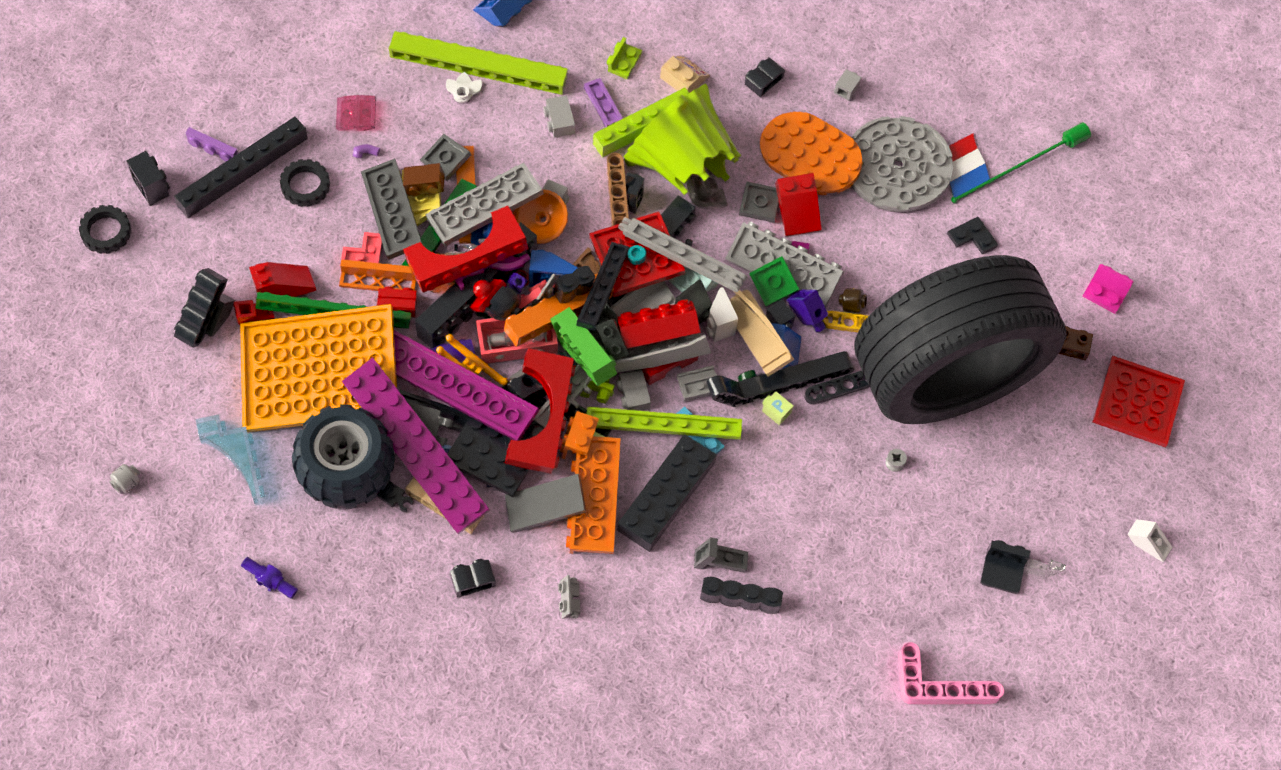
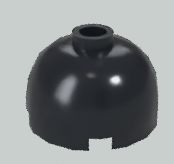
M507 282L506 288L502 286L489 303L492 304L490 309L487 307L485 309V313L490 317L505 321L509 316L520 313L521 295L514 286Z

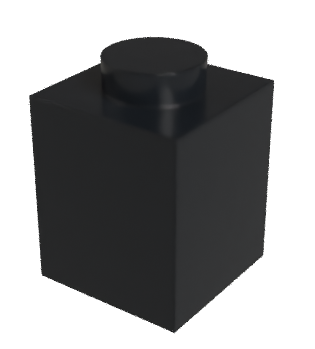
M783 300L770 306L766 311V317L770 323L786 325L790 329L794 326L796 316Z

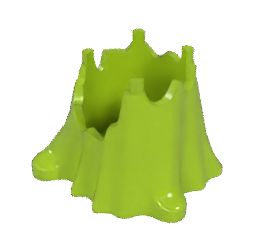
M705 83L685 97L680 95L663 112L658 114L642 130V133L634 140V144L627 149L628 152L624 155L623 160L628 166L639 165L655 170L679 189L683 195H686L688 190L682 183L688 182L692 174L700 176L705 181L710 177L705 171L706 167L718 178L721 177L726 182L731 177L726 172L725 161L730 160L736 163L742 155L737 151L716 114L708 85Z

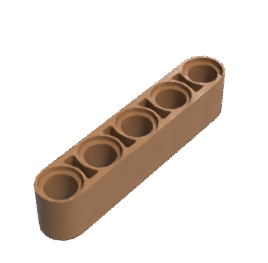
M611 153L607 157L606 169L611 226L622 223L624 218L629 219L624 160L619 153Z

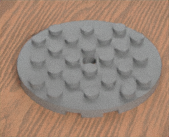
M886 116L866 123L852 136L862 154L861 173L852 185V188L868 203L888 211H914L932 204L947 189L953 172L952 153L944 138L928 124L925 123L923 125L910 117L890 118V116ZM901 161L903 166L894 165V162Z

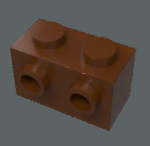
M440 163L404 167L403 187L408 196L444 192L445 173Z
M1065 325L1067 335L1059 354L1086 361L1091 351L1094 334L1088 333L1085 330L1072 329Z

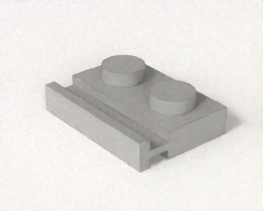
M713 365L677 374L676 378L679 382L684 402L711 395L706 381L713 376H717Z

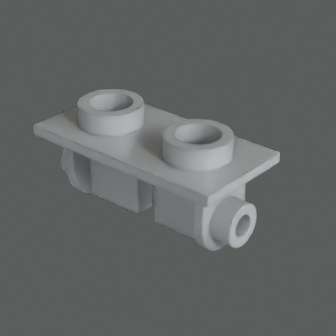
M567 575L558 585V591L561 593L559 611L562 612V619L568 615H571V618H578L580 614V600L573 599V597L580 596L579 582L577 578H570V575Z

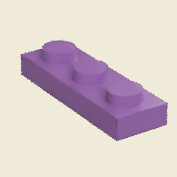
M600 78L584 84V89L605 127L623 119Z
M189 127L185 132L188 143L191 146L204 148L210 155H219L225 162L238 154L236 148Z

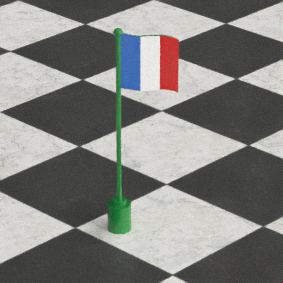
M1084 122L1079 123L1063 132L1061 142L991 179L989 178L985 161L976 146L974 133L949 145L953 165L950 180L953 195L951 202L957 203V200L1063 144L1069 145L1072 148L1091 137L1089 127Z

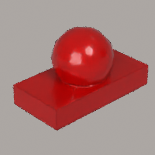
M493 279L491 283L486 280L477 281L473 286V292L478 298L470 306L471 309L476 312H484L486 307L488 308L490 305L489 302L502 286L506 287V283L500 279Z

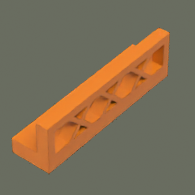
M341 259L339 287L378 291L379 288H384L380 282L385 279H391L394 284L390 287L394 289H403L399 285L400 283L412 281L411 288L415 290L416 278L409 266ZM344 275H354L357 280L352 283H344ZM366 277H372L375 282L371 285H365L362 280Z

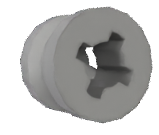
M900 449L891 450L886 458V467L894 472L902 470L907 460L906 454Z

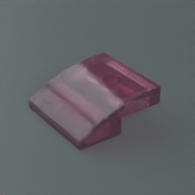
M351 95L337 98L336 129L338 131L355 128L357 131L375 129V96Z

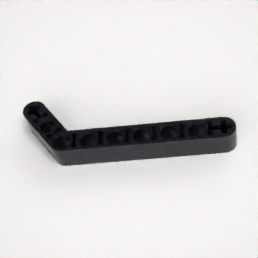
M843 351L780 369L770 376L763 374L738 382L717 375L709 378L706 384L714 401L736 407L735 405L751 403L758 398L765 399L768 395L771 396L775 392L782 394L792 388L799 389L806 387V384L809 383L816 384L830 377L833 379L850 374L855 369L848 352Z

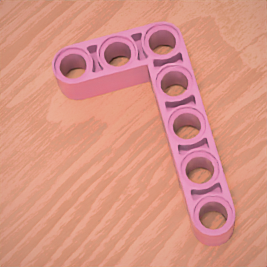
M908 642L903 645L899 652L901 695L907 704H995L1004 694L1003 686L996 681H922L919 647L915 643ZM904 651L912 652L914 657L906 656ZM906 670L913 671L915 677L908 676ZM907 690L915 691L917 696H910ZM928 690L935 691L937 696L929 695ZM948 690H954L957 696H951ZM968 690H974L977 696H971ZM988 690H994L997 696L990 695Z

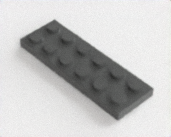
M396 159L361 171L388 260L403 255L404 248L419 242L422 243L408 195L403 187V179Z

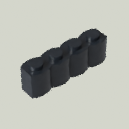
M210 268L202 269L197 273L195 287L188 294V304L182 308L181 320L174 327V337L192 348L199 346L203 341L206 329L212 320L213 313L219 304L220 297L228 281L227 278Z
M705 577L703 579L700 599L707 603L720 602L728 607L740 606L746 610H761L767 614L779 613L783 598V592L777 588L768 587L763 589L756 584L743 585L738 581H722L716 577Z

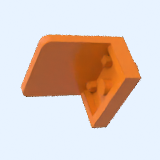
M578 411L575 418L570 417L559 451L563 453L562 459L566 458L568 450L587 456L599 418Z

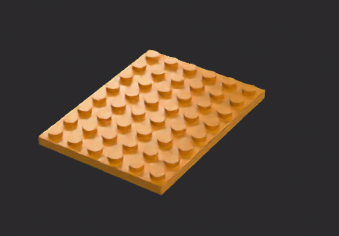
M391 304L240 323L242 430L244 433L303 426V423L311 415L316 416L320 413L321 409L329 406L331 408H338L340 404L352 405L354 409L361 408L342 383V380L371 358L375 359L397 388L393 307Z

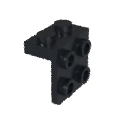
M992 540L987 548L980 583L984 586L1013 594L1019 593L1024 567L1031 551L1023 546H1012L1001 540Z

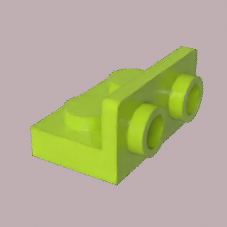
M625 37L616 43L614 53L609 55L606 64L608 65V72L628 79L642 54V50L626 44L627 38Z

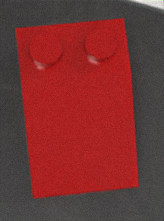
M814 173L777 179L775 186L785 236L821 231Z
M265 262L249 267L256 292H269L276 295L297 297L317 291L308 266Z

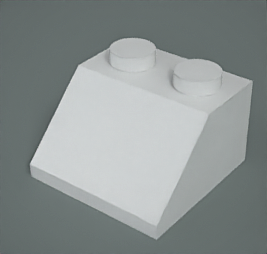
M723 287L719 289L711 306L709 317L707 318V327L705 328L708 337H712L714 342L735 335L738 317Z

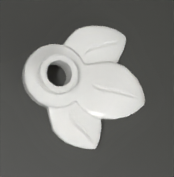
M463 72L456 81L447 79L446 88L453 94L457 102L465 103L471 99V96L480 92L482 81H471L469 76Z

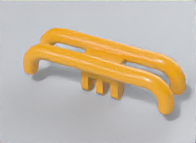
M448 334L446 340L466 357L462 363L450 355L442 346L436 348L439 355L476 375L483 370L501 385L508 384L507 378L501 376L456 340L452 334Z

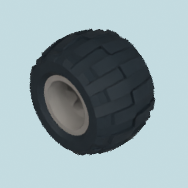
M340 404L338 408H331L329 406L321 409L318 415H311L303 423V429L299 430L293 444L292 464L298 483L303 486L304 491L315 501L319 502L321 500L325 506L337 509L338 506H343L346 509L357 508V505L360 503H369L376 498L380 490H384L394 469L393 441L387 436L388 430L380 420L373 417L371 412L363 408L354 409L352 405ZM340 446H347L345 449L339 448ZM354 450H359L357 454L352 453ZM330 453L335 454L333 457L328 456Z

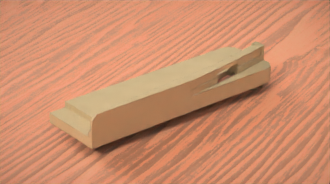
M740 289L738 292L733 291L736 296L729 300L738 317L737 330L766 375L770 376L792 362L794 358L750 291L744 290L741 292Z

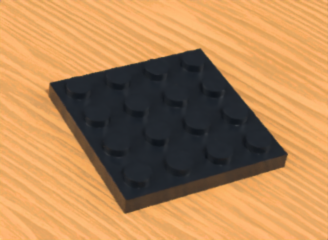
M472 417L468 419L448 452V456L461 472L511 497H514L530 470L505 464L508 445L512 439ZM532 422L521 440H527L538 435L544 428Z

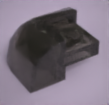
M692 174L688 182L685 183L689 199L698 208L719 209L728 206L723 188L718 189L714 175H709L710 177L704 181L700 176Z

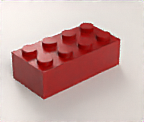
M680 300L674 305L662 304L655 309L643 308L637 313L625 312L617 317L620 333L627 349L700 333L696 309L693 302L688 300Z

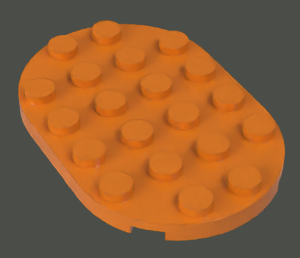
M794 111L781 114L772 119L761 134L760 150L766 164L784 178L814 173L817 195L843 192L856 182L861 173L862 154L854 139L810 113Z

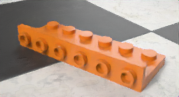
M593 436L587 456L572 451V453L576 454V460H572L571 472H575V474H579L581 477L586 513L568 517L567 529H571V536L566 538V548H570L569 554H573L574 551L614 554L621 438Z

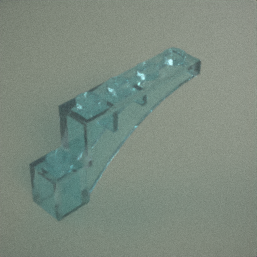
M219 414L195 419L201 444L206 443L227 457L246 480L254 504H263L262 497H265L263 485L259 486L258 480L262 478L260 469L255 468L254 464L258 459L256 451L251 450V445L254 444L252 432L248 433L246 426L227 430L225 420L221 421Z

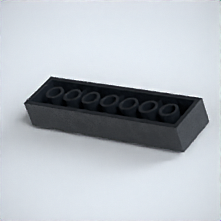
M520 222L519 226L526 237L528 249L512 256L520 258L527 253L531 259L532 250L537 251V235ZM524 266L512 271L486 268L484 273L464 278L462 281L464 284L463 290L455 282L415 319L417 337L430 348L445 344L448 334L454 335L463 322L466 323L472 318V313L475 311L470 306L478 298L473 292V286L477 281L486 280L491 283L493 279H500L507 283L512 273L523 270Z

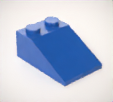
M532 250L529 267V287H533L543 280L548 282L553 273L572 274L577 267L551 252Z

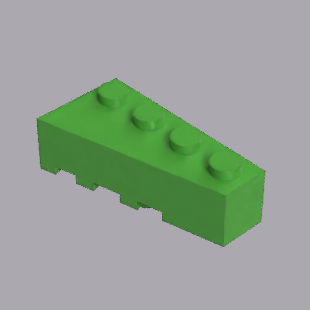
M570 307L550 319L561 346L574 358L576 363L597 386L617 374L614 367L616 362L613 357L607 355L603 346L598 344L586 328L576 326L578 317Z

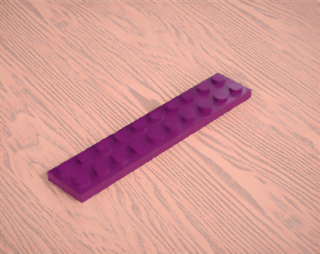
M394 330L397 377L515 441L521 440L538 414V407Z
M371 358L342 380V383L361 408L371 412L373 417L380 420L388 430L387 436L393 441L394 451L458 535L490 511L374 358Z

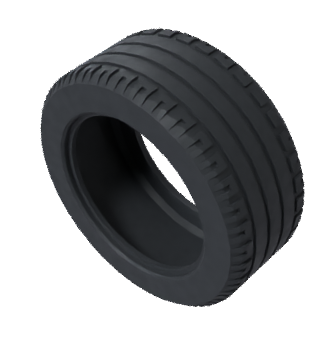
M993 255L966 260L937 270L892 295L864 321L855 338L854 352L879 409L885 417L903 424H927L969 413L995 402L1022 387L1053 362L1063 347L1067 331L1037 268L1030 261L1019 257Z

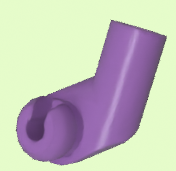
M369 144L358 145L353 149V157L360 159L363 153L378 157L380 148Z

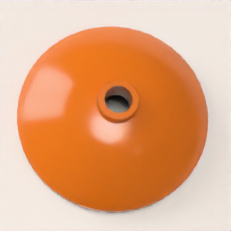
M542 189L543 195L515 209L513 213L518 224L521 222L537 235V244H546L557 239L563 233L568 222V210L565 202L558 194ZM546 217V221L542 223L541 219Z

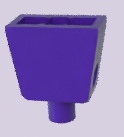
M800 289L786 299L803 325H812L816 332L826 328L822 320L828 316V312L817 290Z

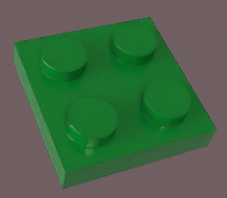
M783 256L749 273L766 307L800 290Z

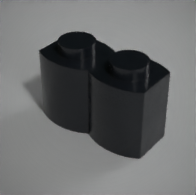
M770 57L766 60H761L757 68L751 69L746 73L744 85L759 97H762L784 78L785 69Z
M589 266L579 267L572 274L562 275L556 280L553 294L560 303L570 302L576 296L584 295L591 290L595 275Z
M477 559L471 565L459 564L450 570V577L457 597L496 586V580L489 560Z

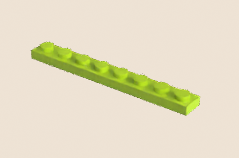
M587 407V415L599 418L596 426L599 429L675 435L686 434L687 436L741 440L742 419Z

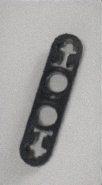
M861 370L810 386L806 389L804 398L807 403L815 405L869 388V384L866 380H862L864 373ZM850 381L853 384V388H845L843 383ZM826 387H834L836 392L829 394L826 392ZM811 392L818 394L816 399L809 397Z

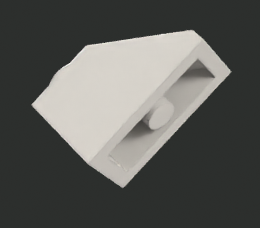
M1137 519L1128 533L1134 545L1162 562L1165 561L1172 549L1171 544L1156 522Z

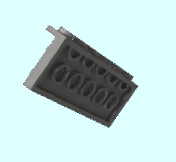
M522 163L488 182L465 192L463 195L448 201L446 204L431 210L426 214V217L444 246H447L492 222L491 212L507 205L513 211L544 193L529 169Z
M750 221L748 224L743 222L725 259L752 272L783 256L799 289L817 290L826 308L841 276L844 274V271L841 270L842 266L835 262H832L830 265L824 262V257L816 253L812 256L808 254V249L800 245L798 248L791 246V241L783 237L779 240L775 238V233L767 229L763 232L758 229V225Z

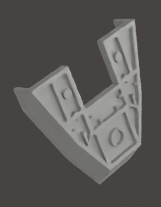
M665 281L627 293L611 308L621 316L625 312H640L643 308L655 309L662 304L674 305L676 298L665 284ZM597 328L595 331L587 329L598 344L603 346L608 355ZM700 333L628 348L629 354L616 359V366L614 367L616 372L652 368L709 354L711 350L706 336H701Z

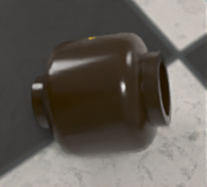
M846 288L843 294L839 295V305H842L845 312L860 313L866 308L867 294H864L862 289Z

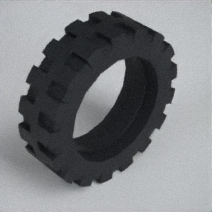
M312 159L293 161L290 163V166L284 168V172L280 175L282 194L293 205L310 207L313 204L320 203L322 199L326 198V194L329 193L330 179L328 171L326 172V168L323 165L321 166L318 161L313 162ZM301 172H311L316 174L321 182L315 191L301 194L290 188V181Z
M99 205L98 208H91V211L86 212L84 218H81V226H79L80 236L84 245L89 250L96 251L99 254H102V252L109 254L112 251L120 250V247H124L127 244L126 241L130 239V232L132 231L126 213L122 212L118 207L114 208L113 205ZM102 218L116 219L121 225L119 233L114 238L105 241L92 238L90 228L97 220Z

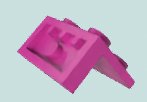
M1100 264L1082 297L1116 314L1134 281L1128 276L1114 271L1111 267Z

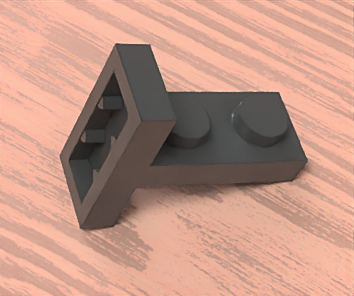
M710 537L695 549L694 568L703 569L705 566L710 565L743 573L747 571L748 552L718 545L717 538Z

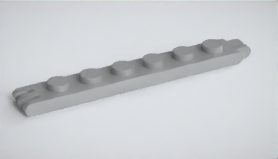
M624 218L618 226L626 237L735 292L739 291L744 283L743 281L747 279L744 273L635 218L632 220Z

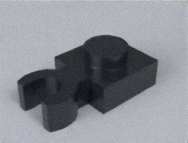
M390 480L384 490H380L377 494L379 499L392 508L398 504L400 510L405 513L407 508L403 504L405 502H409L411 505L414 504L413 499L403 497L405 491Z

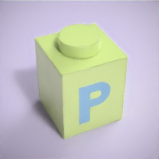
M775 392L772 396L768 395L762 402V412L780 426L792 413L794 405Z

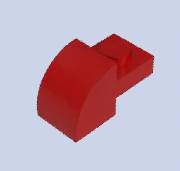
M253 300L236 301L233 303L239 325L240 323L275 319L273 311L256 309V303Z

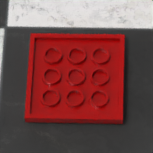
M659 211L636 218L670 236ZM619 224L589 233V238L601 265L612 242L628 247L639 245L646 250V260L639 265L630 263L627 255L614 285V297L685 275L683 265L626 237L623 231L618 228Z
M1112 355L1092 423L1166 448L1185 380Z

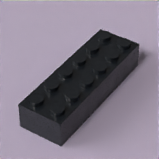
M684 434L620 519L617 531L650 552L714 466L717 454Z

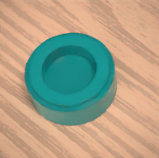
M635 245L629 248L627 255L630 263L639 265L646 260V250L644 247Z

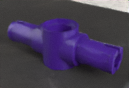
M513 272L508 283L521 293L528 280Z
M248 556L241 564V567L255 575L256 582L260 586L264 585L267 587L268 591L272 589L274 591L278 590L290 599L298 591L296 587L284 580L280 570L270 564L261 566Z

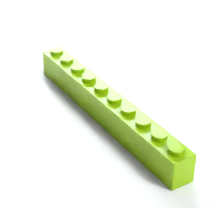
M394 31L389 46L391 58L459 73L465 72L468 75L560 95L563 94L567 81L568 69L562 66H553L544 62L512 57L508 54H498L493 51L443 42L439 39L434 40L424 36L411 35L406 32Z

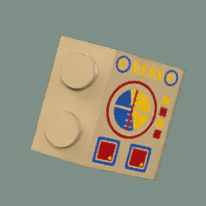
M683 55L672 56L661 67L660 78L677 91L685 87L689 93L697 89L710 77L708 73Z

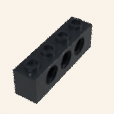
M567 351L557 353V355L572 358ZM574 360L573 365L577 367L578 364ZM526 373L518 378H513L508 383V392L530 404L547 395L539 381Z

